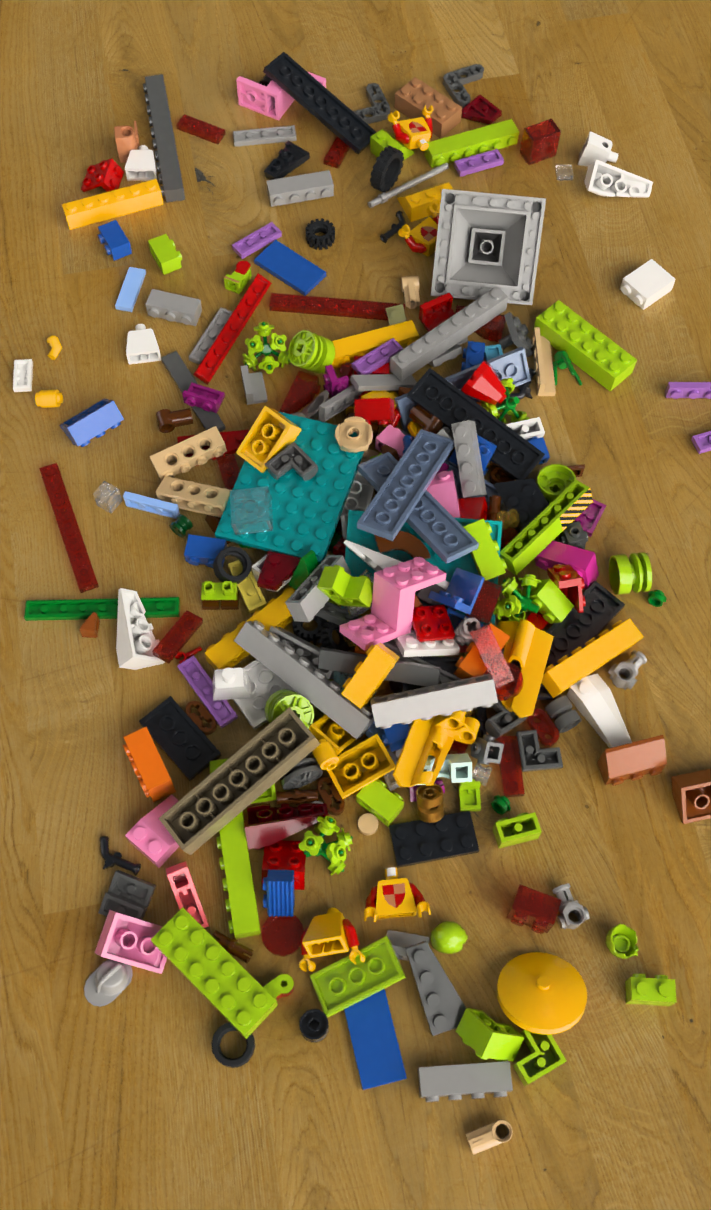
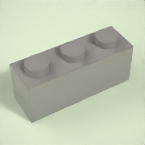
M156 289L151 290L145 304L148 316L175 321L185 325L196 326L202 313L200 299Z

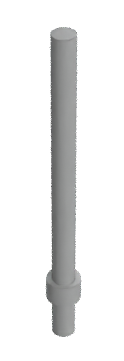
M444 163L387 193L379 194L377 198L368 202V206L372 208L378 204L388 202V199L449 169V165Z

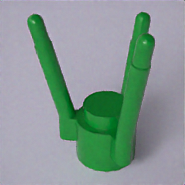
M557 352L554 355L555 361L552 362L555 385H557V367L560 369L568 368L579 385H582V381L575 371L567 352Z

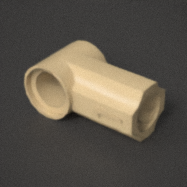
M401 277V290L404 292L405 306L409 307V309H415L417 306H420L419 277Z
M498 1120L467 1133L466 1137L474 1155L509 1141L513 1130L510 1123ZM499 1124H504L508 1130L507 1136L502 1139L497 1137L495 1129Z

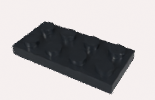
M171 696L139 720L142 727H147L154 741L189 781L210 765V761L217 760L222 756L220 751Z
M470 810L444 815L440 821L434 823L416 820L389 825L397 868L479 853Z

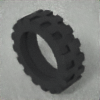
M388 146L384 148V151L380 152V156L377 157L376 163L373 165V171H371L372 177L370 182H372L371 186L385 193L394 186L403 167L404 154L402 151Z

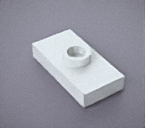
M32 359L14 360V392L32 391Z

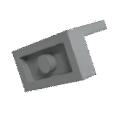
M247 365L240 366L247 405L267 402L268 398L262 372L249 373Z
M388 930L386 935L389 937L397 958L407 961L409 960L405 947L426 941L429 945L430 939L427 936Z

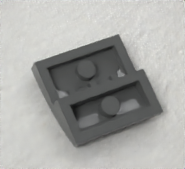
M117 870L114 873L109 891L104 895L98 913L107 917L109 910L143 920L156 885Z

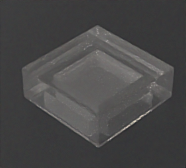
M572 164L556 165L557 181L573 180Z

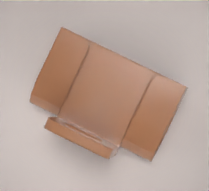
M136 120L134 121V128L131 126L114 127L120 163L127 162L130 151L138 150L140 146Z

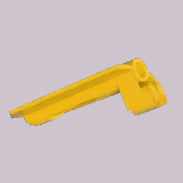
M520 619L519 622L500 621L496 627L509 635L510 638L505 644L496 694L509 712H514L519 718L532 716L554 636L536 628L525 619ZM512 660L519 661L521 665L514 696L506 690L504 685Z
M461 710L455 711L449 716L437 715L429 720H413L392 774L399 787H412L417 784L433 786L453 741L464 744L474 743L480 722L473 717H465L466 712ZM428 755L435 757L432 770L423 772Z

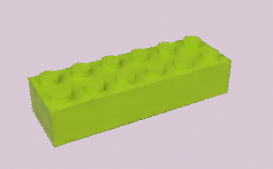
M560 300L536 317L534 327H540V335L549 340L550 345L557 351H566L571 362L607 390L612 391L632 374L637 359Z
M183 907L151 939L154 946L245 1039L278 1006L277 1001Z

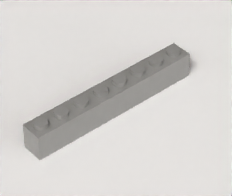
M496 286L392 356L390 371L402 382L503 313L507 308L508 296Z
M255 620L247 621L234 642L309 700V702L354 738L358 739L364 736L374 721L373 712L370 708L365 706L360 709L341 694L343 692L341 686L337 682L330 681L325 677L326 674L323 671L313 668L308 659L294 653L295 649L287 644L284 645L279 641L280 638L276 634L265 630V626L261 622Z

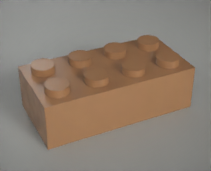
M416 77L395 93L394 108L410 119L419 117L426 119L422 115V109L426 105V110L428 111L429 106H433L430 118H432L433 134L439 138L445 136L461 122L462 107Z

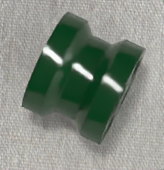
M179 514L177 520L169 526L176 535L183 538L186 535V531L191 530L193 524L186 516Z

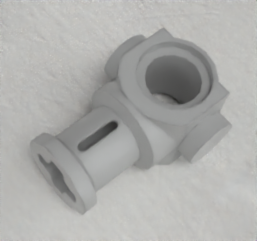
M464 617L454 630V640L461 646L464 644L468 646L480 632V622L476 618Z
M633 650L631 657L627 661H622L619 665L614 664L608 671L613 684L624 690L627 688L631 689L638 681L635 677L638 674L639 667L647 662V658L642 652ZM619 674L625 675L627 679L621 678Z
M569 883L552 890L560 904L558 907L560 915L557 916V921L561 929H576L586 920L590 919L587 908L580 905L578 900L573 899ZM568 914H576L578 922H572Z

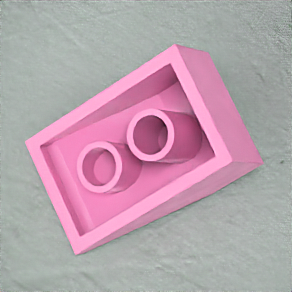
M453 470L437 473L426 490L454 518H460L457 487Z
M170 795L141 818L125 835L127 840L158 868L179 847L158 819L179 801L173 795Z
M109 910L95 953L101 957L162 974L167 958L154 946L151 939L163 926Z

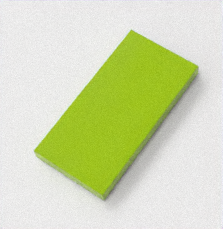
M388 936L359 949L365 955L364 963L360 960V955H357L355 957V965L350 961L348 955L309 975L327 1018L406 978Z

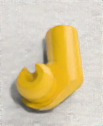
M51 335L47 338V343H50L49 346L52 347L48 357L56 360L62 350V345L58 337Z

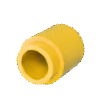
M58 389L40 390V392L35 394V402L41 408L60 407L61 403H63V395L59 393Z
M326 739L318 740L320 745L312 753L320 768L330 771L337 766L339 757L330 742Z

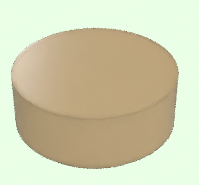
M370 813L363 814L358 820L359 831L364 835H373L378 829L377 817Z

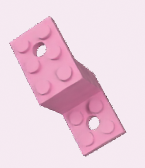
M308 72L326 88V78ZM241 76L236 80L238 104L278 121L295 100L273 80L267 86Z
M415 557L412 560L374 572L371 614L340 625L339 632L364 651L369 649L372 644L374 646L378 643L383 644L399 636L411 633L415 591L445 581L446 573L422 557Z

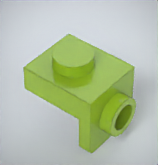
M472 779V782L459 783L460 812L469 810L470 812L481 811L480 781Z

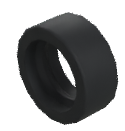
M231 546L226 547L216 556L213 570L220 581H232V583L237 582L239 584L249 575L252 563L246 551L239 547ZM226 556H235L240 560L243 566L241 574L231 576L225 572L222 567V560Z
M228 1022L220 1026L214 1033L211 1043L212 1052L217 1061L224 1066L230 1068L241 1067L250 1060L254 1053V1036L251 1034L246 1039L247 1046L243 1055L234 1059L227 1058L223 1055L220 1048L221 1039L230 1031H238Z

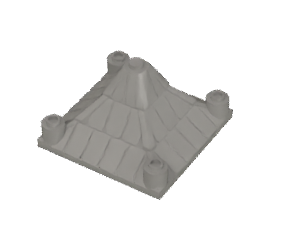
M442 189L431 296L450 293L453 298L477 300L497 286L508 296L507 303L532 305L546 198Z

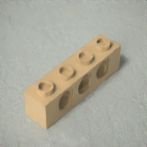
M214 426L149 457L162 482L165 476L173 478L181 472H188L196 465H203L211 458L222 456L224 452H227V449L217 427ZM204 446H210L206 450L202 449ZM189 453L193 454L191 457H185ZM171 461H177L174 465H169Z
M165 476L156 490L158 500L178 504L179 509L221 518L232 490Z

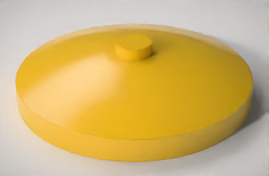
M531 952L513 958L503 967L497 983V998L501 1009L514 1024L532 1033L550 1035L572 1028L581 1019L586 1007L587 990L580 973L570 963L552 954Z

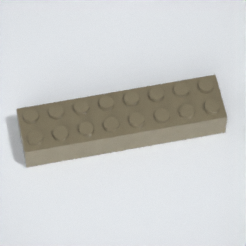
M289 707L158 819L180 848L189 855H192L318 747L320 743Z

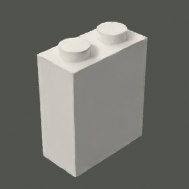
M650 259L623 278L620 290L644 310L672 290L675 278L653 259Z

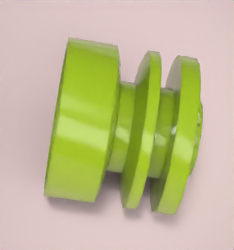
M302 330L292 338L288 349V357L294 366L321 374L325 372V366L332 365L335 357V347L330 339L307 330Z
M551 464L540 470L536 483L551 504L576 480V476L567 466Z
M645 552L632 553L629 559L626 554L610 557L609 581L615 595L628 594L631 590L635 593L650 591L652 586V568L650 559Z
M288 689L278 690L269 697L264 709L265 717L269 724L290 707L309 729L314 718L313 706L309 700Z

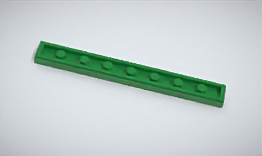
M180 597L140 598L146 611L144 614L146 618L180 617ZM118 598L26 601L24 619L26 621L87 619L93 612L97 613L99 619H117Z

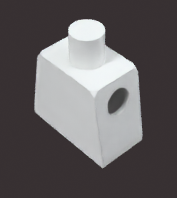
M589 132L580 151L578 165L589 167L595 160L604 163L607 161L616 163L618 153L611 151L612 141Z
M141 145L139 150L130 151L125 165L127 181H150L154 179L158 181L154 153L152 150H148L147 146Z
M137 324L135 326L136 330L129 331L127 337L126 355L129 365L161 361V354L153 329H146L144 324Z
M244 668L214 670L212 680L213 701L251 698L250 677Z

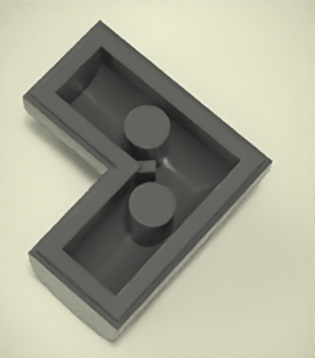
M295 442L291 443L265 464L270 475L276 480L292 468L304 481L313 478L318 471V466Z
M498 699V703H493V706H491L497 714L487 719L485 729L489 735L498 738L524 722L528 717L519 718L514 712H509L503 706L500 699Z
M537 730L516 732L522 772L563 768L560 747L540 749Z

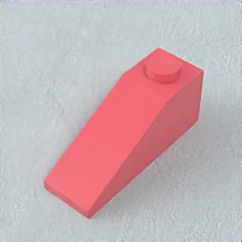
M186 861L166 868L167 877L179 910L183 907L203 928L208 927L209 924Z

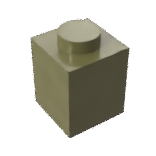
M403 304L386 308L390 325L407 321Z

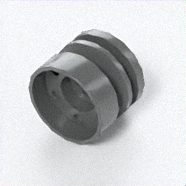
M312 752L280 778L283 789H297L321 777L323 770L318 766L319 764L316 759L313 758Z

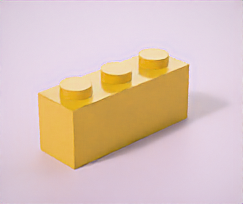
M378 643L375 646L372 644L365 653L367 658L364 662L360 661L354 669L356 673L353 678L349 677L342 686L345 689L341 694L360 709L367 705L400 658L382 643Z

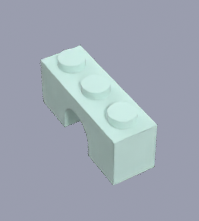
M468 753L447 754L437 777L448 778L452 783L472 782V761ZM428 756L423 772L432 770L435 757Z

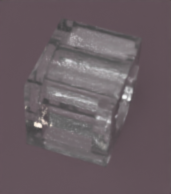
M103 481L93 493L97 506L111 514L123 501L119 489L106 481Z

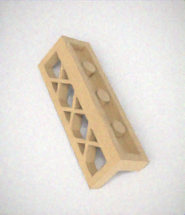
M534 327L532 336L534 346L532 350L534 353V369L536 371L537 396H555L556 389L550 341L540 335V327Z

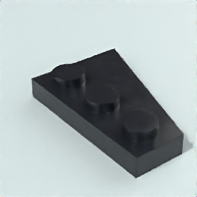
M288 140L284 150L281 149L279 151L277 159H273L265 169V177L270 180L285 177L310 159V153Z

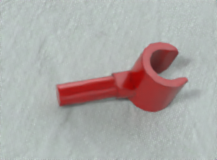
M199 646L186 654L182 651L177 652L175 658L180 659L184 657L183 660L179 661V664L202 651V648Z

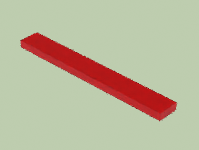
M259 273L256 275L193 375L207 385L272 284L269 280Z

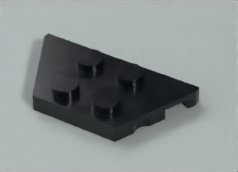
M533 478L493 484L521 531L550 505Z

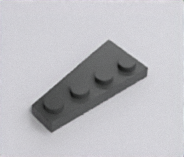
M426 941L405 947L431 1035L435 1036L457 1028L466 1007Z

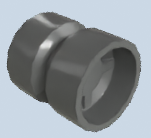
M567 696L559 697L545 707L549 717L555 719L554 724L559 733H564L574 728L582 720L576 710H571L573 705Z

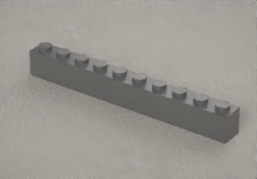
M163 74L145 76L146 83L143 84L146 104H149L147 105L148 115H151L148 117L150 127L153 126V128H150L152 138H155L152 139L153 147L157 149V151H154L155 159L159 161L156 162L157 170L161 172V174H158L159 182L163 184V186H160L162 196H165L166 203L185 200L164 77Z

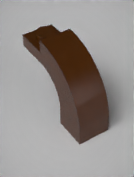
M399 531L393 541L374 535L379 553L381 554L400 550L408 553L413 559L415 557H422L425 560L431 558L426 546L412 534Z

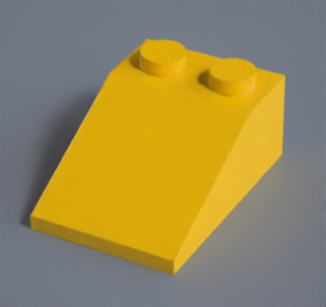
M264 406L236 453L261 473H264L267 470L265 464L293 443L302 429L277 410Z
M326 714L309 727L310 732L317 740L326 739L331 743L337 756L356 746L366 736L364 734L361 738H354Z

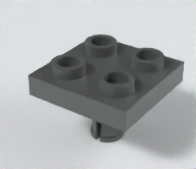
M511 312L505 314L504 317L510 334L498 340L501 348L504 350L508 346L515 344L518 348L523 347L525 349L527 357L533 355L532 347L534 345L527 335L529 333L527 326L521 324L520 319L517 316L514 317Z

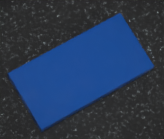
M274 240L254 259L256 265L304 296L326 277L324 270L277 240Z
M385 989L344 1009L362 1089L367 1090L407 1079Z

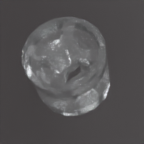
M477 762L472 779L480 781L481 785L486 787L492 767H484L481 763Z

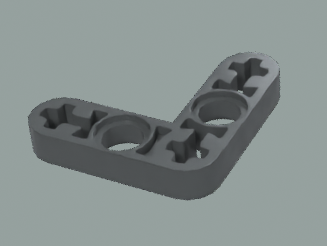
M474 64L444 75L443 86L453 101L460 105L462 109L470 103L471 98L463 85L482 79L484 67L480 64Z
M376 83L368 84L366 95L372 107L353 112L367 124L388 119L391 109L380 86ZM371 114V115H373V116H372V117H367V116H365V115Z

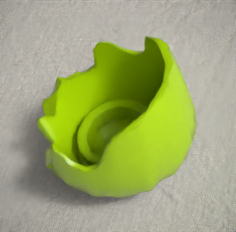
M453 921L442 922L431 932L433 948L438 952L454 954L461 951L463 944L468 939L465 930Z
M618 924L608 931L605 943L612 955L623 959L638 956L637 951H639V948L636 945L637 936L635 930L627 927L625 924Z

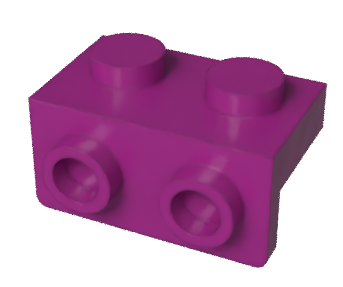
M325 366V374H323L325 385H323L324 391L327 390L329 397L332 398L349 387L348 376L337 378L333 366Z
M191 383L188 390H184L182 393L184 403L214 413L218 412L225 398L224 392Z
M593 499V503L573 522L579 521L583 531H586L587 535L591 537L606 505Z

